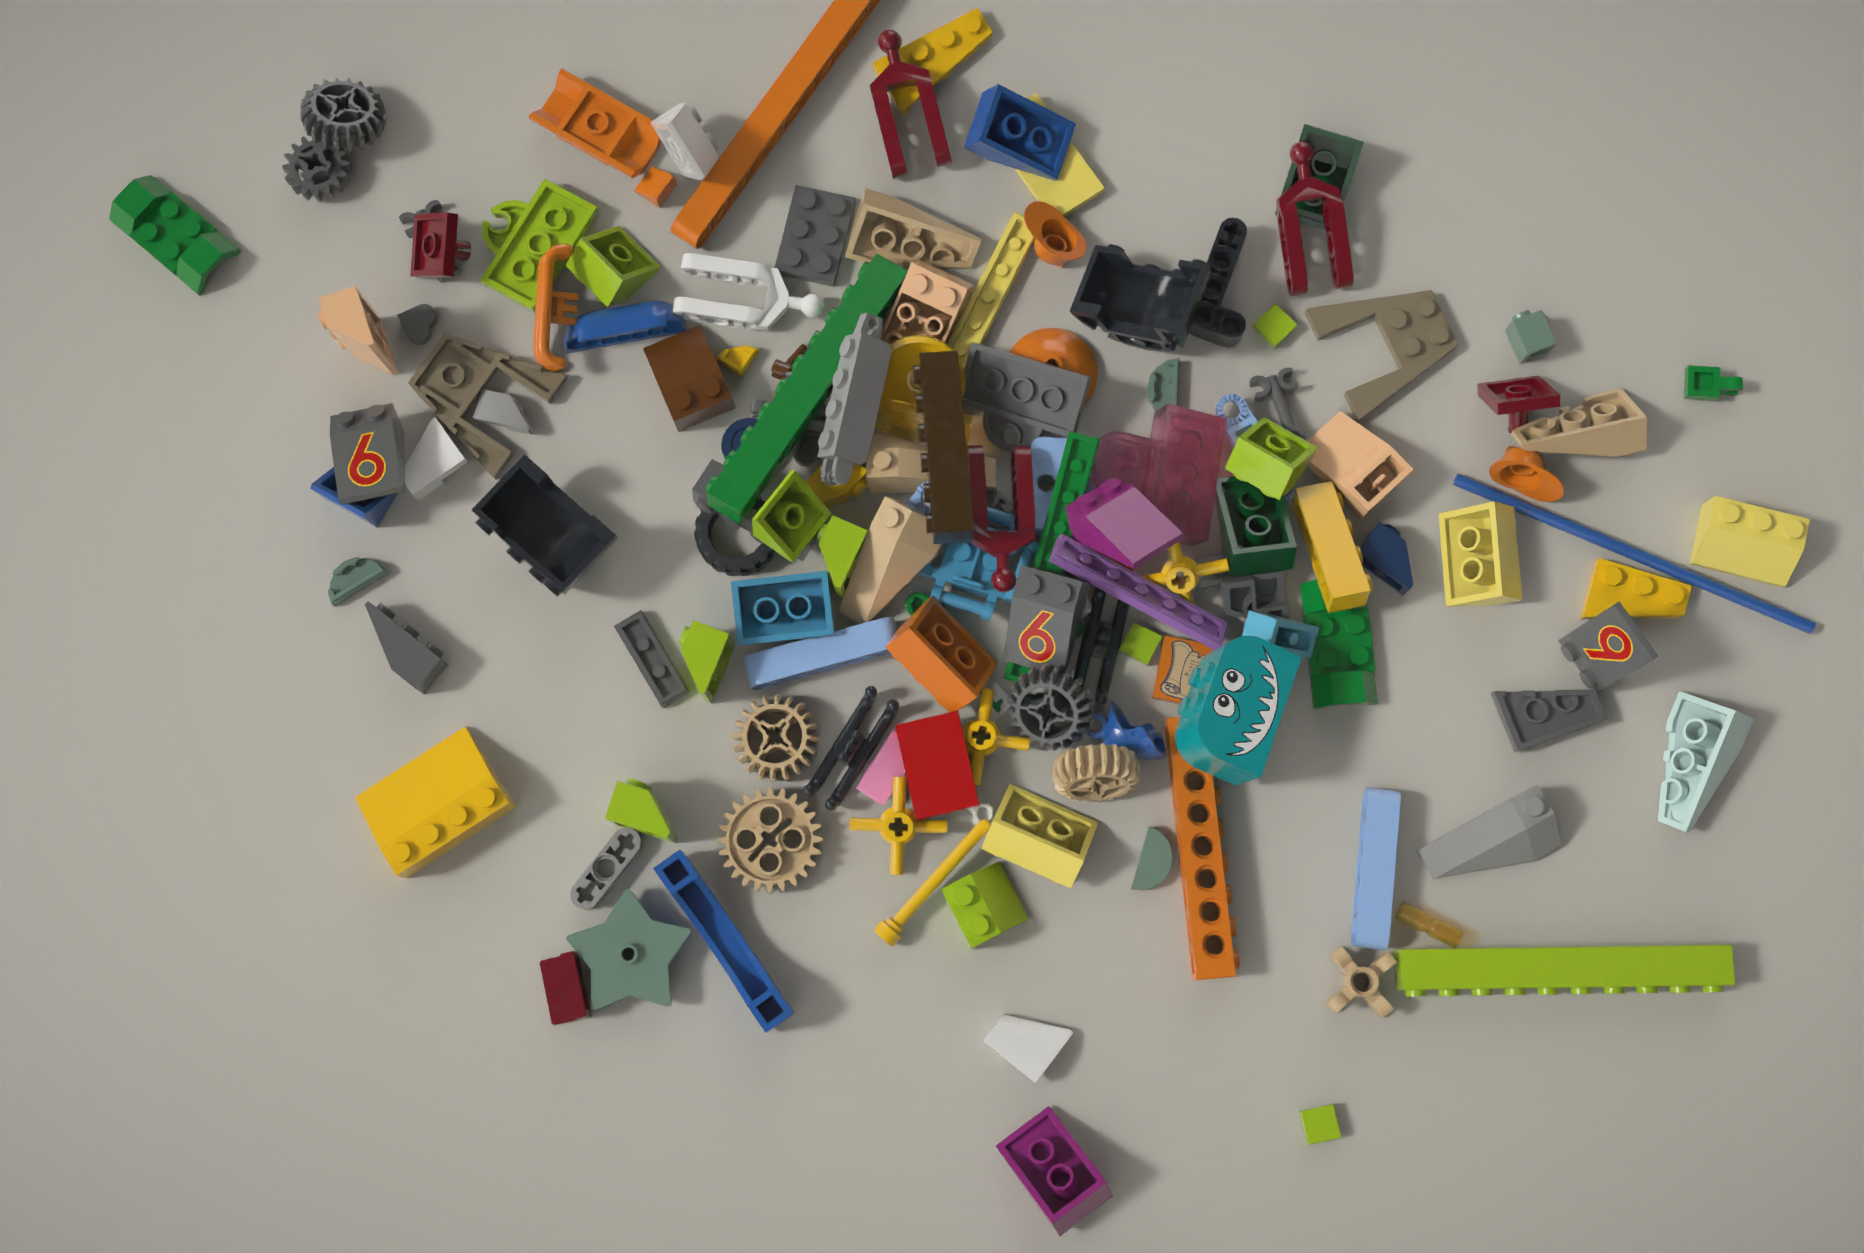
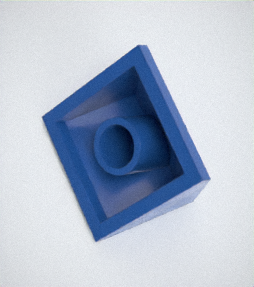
M334 467L311 483L310 489L324 499L377 528L398 494L393 493L341 505L338 499Z

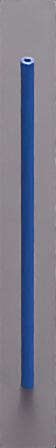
M1457 474L1453 481V485L1492 502L1495 501L1513 506L1516 512L1798 630L1811 634L1815 628L1816 623L1461 474Z

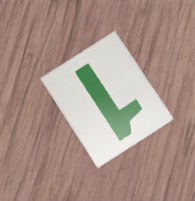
M990 676L983 689L995 691L990 718L992 722H995L1011 705L1007 703L1009 695ZM981 692L976 699L971 701L978 710Z

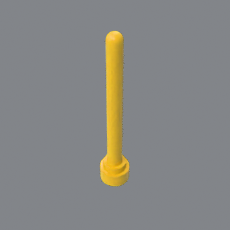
M982 819L975 825L893 918L889 917L886 921L882 920L874 928L878 936L887 944L894 947L902 938L900 934L903 932V925L989 831L990 822L988 820Z

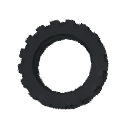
M759 497L752 507L754 510L759 511L765 504L762 497ZM700 510L701 513L695 520L694 537L703 559L714 570L726 573L728 576L740 574L747 576L755 570L757 572L764 568L763 565L773 559L775 550L762 543L753 553L745 557L731 558L721 554L715 549L711 537L713 524L719 515L714 512L708 514Z

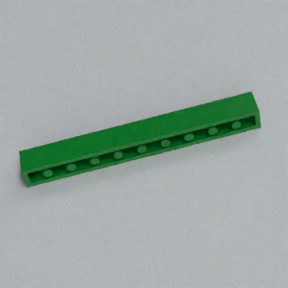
M877 253L870 263L864 262L857 275L859 279L854 286L852 284L847 286L841 297L842 303L838 308L833 307L825 319V327L821 332L817 330L813 334L808 344L810 348L805 355H798L792 366L793 372L788 379L785 377L781 379L776 387V396L772 402L767 401L764 403L758 413L759 420L755 426H748L740 440L742 444L738 450H732L727 455L723 463L725 468L719 476L714 475L708 482L705 489L708 506L738 524L742 523L832 394V380L838 369L840 360L839 349L845 336L854 333L861 314L870 313L882 319L885 318L895 303L908 272L907 270Z

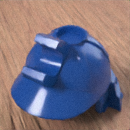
M1114 701L1110 702L1108 718L1100 713L1094 714L1093 719L1101 722L1102 729L1099 732L1091 729L1088 730L1086 734L1089 737H1102V743L1105 745L1116 744L1117 747L1124 746L1128 750L1134 751L1138 759L1151 760L1153 758L1161 760L1166 757L1167 751L1161 733H1156L1153 725L1150 723L1136 727L1131 726L1120 707Z

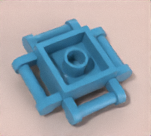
M987 506V520L1010 526L1009 531H1014L1013 514ZM987 527V530L990 531H1000L991 527ZM1033 541L1032 544L1020 550L1022 553L1015 572L1016 578H1018L1021 565L1031 567L1034 555L1037 554L1039 543ZM969 542L948 543L940 569L932 567L930 563L926 564L917 573L920 576L936 580L931 596L933 595L939 603L982 615L981 619L990 621L997 600L1008 603L1012 602L1014 589L1002 593L998 592L992 585L991 577L994 571L997 570L996 558ZM944 587H951L986 598V603L943 591Z

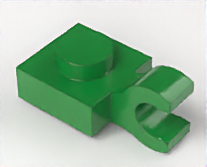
M1688 365L1685 368L1684 399L1716 401L1720 397V393L1727 396H1737L1738 391L1743 390V378L1720 376V367Z

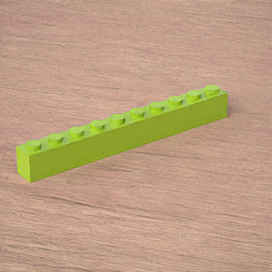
M1732 945L1400 949L1393 951L1394 959L1397 961L1394 965L1395 990H1405L1406 997L1426 996V990H1438L1439 996H1459V989H1471L1472 996H1491L1492 989H1504L1505 995H1525V988H1537L1538 995H1558V988H1570L1571 994H1591V988L1603 987L1604 994H1625L1624 987H1636L1637 993H1658L1657 987L1669 986L1670 993H1691L1690 986H1702L1703 993L1724 992L1723 986L1735 985Z

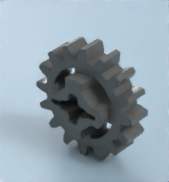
M303 136L301 137L302 145L298 146L293 143L291 147L294 153H285L284 155L289 164L282 165V169L288 174L284 178L297 195L302 193L303 197L308 201L314 195L318 202H322L324 194L333 199V191L335 189L340 192L344 191L341 185L342 181L350 182L351 180L347 173H345L353 170L348 161L350 156L346 150H343L344 148H340L338 152L334 146L325 149L322 142L314 143L313 138L312 141L308 142ZM332 155H334L336 158V166L332 164ZM299 170H302V171H303V173H302V177L304 178L303 181L300 179Z

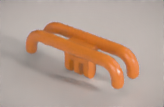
M558 244L549 248L541 257L538 265L533 351L538 364L553 372H559L567 366V361L564 357L555 356L550 351V325L570 326L576 325L577 322L576 318L565 317V313H578V306L566 305V300L578 301L579 294L553 291L555 261H565L573 255L574 248L569 244Z

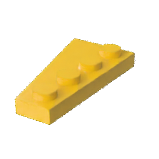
M976 8L901 47L898 51L902 62L929 69L934 87L939 81H944L952 74V70L961 62H965L992 38L993 32L980 10ZM887 55L873 62V69L877 76L889 65ZM917 85L887 92L902 117L920 99Z

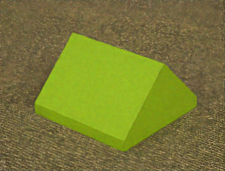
M791 470L753 517V536L789 561L794 562L832 513L795 470Z

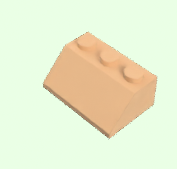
M356 286L318 298L322 310L317 311L320 322L324 329H329L333 339H338L342 349H347L355 358L392 375L399 373L381 317Z

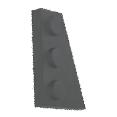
M1596 689L1523 690L1520 692L1493 691L1490 693L1514 753L1608 720Z

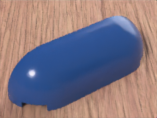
M654 300L586 312L576 317V325H570L566 330L564 347L566 354L678 334L686 331L687 325L681 315L673 313V305L664 301Z

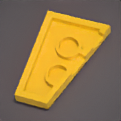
M1598 558L1594 563L1580 620L1591 619L1619 601L1631 618H1681L1685 615L1692 586Z

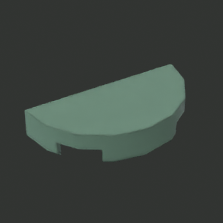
M1180 358L1166 360L1151 373L1146 389L1148 401L1154 411L1162 417L1177 421Z
M355 557L344 561L332 573L333 577L330 581V589H328L331 604L337 606L385 577L389 572L379 562L367 558Z
M1150 826L1147 830L1131 886L1132 890L1144 891L1156 887L1166 879L1172 868L1173 853L1169 841L1160 831Z

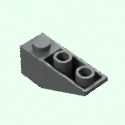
M367 601L365 604L391 670L424 694L448 666L441 659L444 652L430 641L423 645L416 639L420 633L406 622L402 626L398 625L392 620L396 614L382 603L376 607Z

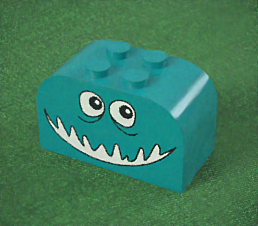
M1256 636L1238 637L1206 654L1198 667L1193 669L1188 680V685L1191 686L1188 696L1183 698L1178 708L1180 719L1176 727L1175 741L1182 758L1194 768L1235 786L1261 778L1302 657Z

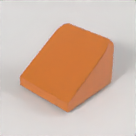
M651 166L634 189V192L660 208L677 185L675 176Z

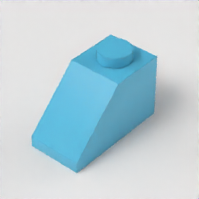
M1249 610L1242 636H1256L1301 657L1311 658L1319 627Z

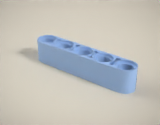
M885 617L836 630L834 635L807 638L747 655L743 660L752 690L763 689L891 654L885 646L898 630L894 617Z
M1366 787L1363 794L1351 928V944L1353 947L1386 951L1389 944L1401 805L1399 791Z

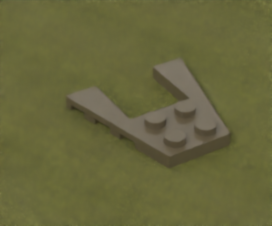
M1432 290L1312 307L1306 309L1304 313L1317 340L1374 318L1398 370L1350 389L1344 394L1356 422L1361 421L1375 408L1377 409L1391 396L1406 387L1416 377L1427 371L1459 345Z
M444 333L408 384L496 480L513 456V452L463 420L481 394L482 389L487 386L494 374L499 370L550 404L567 378L562 373L543 369L539 365L517 360L510 355L501 352L497 353L483 348L481 345Z

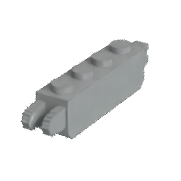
M870 313L860 315L854 333L845 336L839 349L840 360L832 380L833 391L825 410L826 421L824 430L818 441L819 452L817 457L823 459L820 479L826 486L847 484L852 474L853 466L861 465L868 459L892 353L888 342L881 340L883 319Z

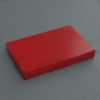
M958 710L895 725L916 821L980 806Z

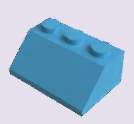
M827 571L731 581L738 646L834 635L829 573Z

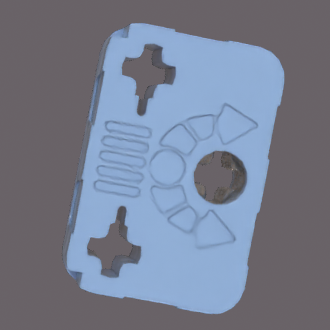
M1038 437L1031 444L1035 536L1042 535L1067 438ZM1093 468L1086 494L1094 490ZM1042 482H1048L1051 488L1049 492H1043L1042 488L1037 486H1041Z

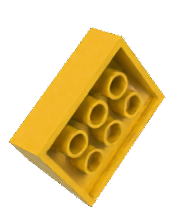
M466 726L355 797L381 852L395 875L403 878H408L516 808L515 803Z

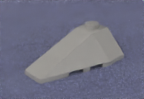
M1536 785L1520 792L1416 851L1432 879L1535 861L1562 846L1555 813L1539 786Z

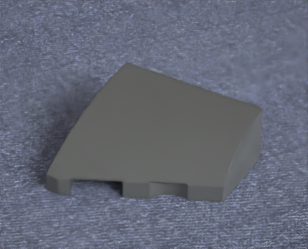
M1284 571L1230 577L1229 574L1218 576L1221 601L1225 614L1236 618H1247L1250 610L1289 619V607L1285 598Z

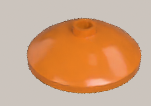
M1042 328L1022 337L1011 349L1010 353L1047 364L1053 362L1058 367L1091 376L1084 406L1092 397L1098 379L1096 358L1087 343L1076 334L1059 328Z

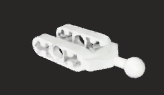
M683 254L680 271L684 275L767 288L764 310L695 298L677 297L674 300L673 313L681 315L685 321L750 331H769L785 314L788 308L802 310L810 318H817L825 309L823 298L815 293L808 294L804 298L789 296L778 268H771L755 262L709 255Z

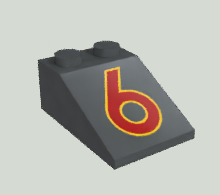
M393 403L373 405L366 409L352 412L345 411L338 415L330 416V442L340 504L403 492L404 430Z
M1021 565L1012 596L1003 660L1029 668L1035 666L1039 670L1045 664H1048L1051 671H1053L1055 666L1060 665L1061 673L1066 674L1091 584Z
M1620 601L1558 640L1562 645L1561 651L1565 658L1570 662H1574L1580 670L1579 675L1582 682L1589 689H1596V692L1607 688L1658 657V654Z

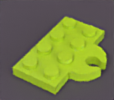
M545 178L529 203L519 200L504 201L490 209L492 215L496 218L508 219V224L504 229L495 230L490 222L483 220L482 237L489 251L495 257L481 277V283L534 313L538 265L541 257L549 248L558 244H569L575 249L580 238L584 236L599 212L595 205ZM568 260L555 261L553 284Z

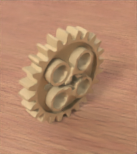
M772 787L768 788L766 796H762L757 788L755 789V799L752 800L746 794H743L745 804L741 806L733 802L732 805L736 810L735 814L724 813V816L730 821L729 825H719L718 827L726 832L725 837L717 838L718 843L726 845V848L718 852V854L724 857L729 856L730 858L723 865L724 868L735 867L736 869L731 877L736 879L743 875L742 886L747 887L753 881L755 892H759L763 884L766 885L769 894H772L774 885L777 884L781 891L785 892L787 881H790L797 887L796 876L801 875L807 879L809 876L805 871L806 866L817 867L814 861L811 860L812 855H822L820 850L814 848V844L823 842L822 837L814 836V833L819 831L822 826L821 824H811V821L815 819L817 814L815 812L806 814L805 811L809 803L805 801L798 806V794L796 793L789 800L786 799V790L783 788L778 796L774 795ZM768 809H775L779 812L777 823L771 826L763 824V813ZM787 819H791L792 823L776 836L775 840L778 844L775 847L767 845L753 862H750L749 857L765 844L764 835L767 833L771 836L774 835ZM794 831L799 832L802 835L800 846L794 849L786 847L785 837L787 834ZM745 832H752L756 837L754 846L749 849H743L739 845V838ZM767 855L778 857L779 865L773 872H765L762 869V860Z

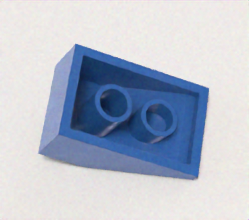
M997 84L982 92L964 148L989 161L1056 181L1058 180L1076 123Z

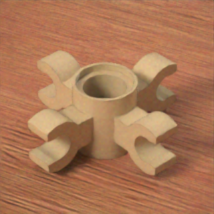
M1342 946L1340 948L1337 947L1328 955L1334 964L1345 974L1343 978L1344 987L1325 1001L1333 1013L1340 1011L1354 997H1364L1379 1018L1386 1017L1394 1010L1391 1004L1377 990L1379 987L1378 977L1397 963L1389 952L1381 954L1368 967H1358ZM1358 973L1364 974L1368 979V986L1363 992L1357 990L1354 986V977Z

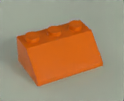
M933 595L895 632L885 646L892 656L948 712L959 711L976 699L998 665V662Z

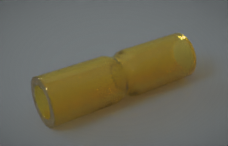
M1404 901L1399 906L1395 915L1396 920L1420 932H1426L1428 936L1454 949L1457 948L1464 934V931L1438 918H1432L1428 913Z

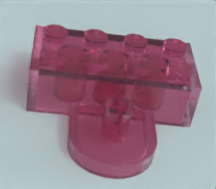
M1167 404L1154 412L1150 438L1121 431L1109 432L1101 436L1090 480L1096 488L1101 486L1104 481L1113 478L1136 487L1183 533L1184 539L1179 541L1180 544L1193 547L1209 539L1227 418Z

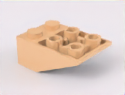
M920 259L911 262L882 331L881 340L888 342L890 345L894 341L907 336L924 335L936 338L947 344L975 285Z
M1341 411L1308 440L1309 443L1318 447L1308 467L1323 482H1333L1336 492L1341 493L1344 504L1360 520L1386 498L1414 470L1389 444Z

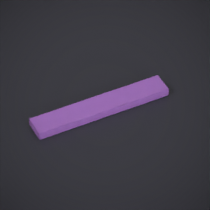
M1062 533L1057 538L1049 562L1213 650L1222 646L1228 626L1227 622Z

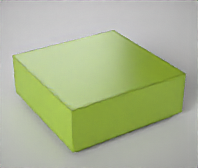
M1274 304L1253 324L1252 328L1275 348L1296 329L1297 324L1279 306Z
M1134 622L1119 652L1147 666L1162 636Z
M1333 1104L1299 1111L1308 1145L1341 1138Z

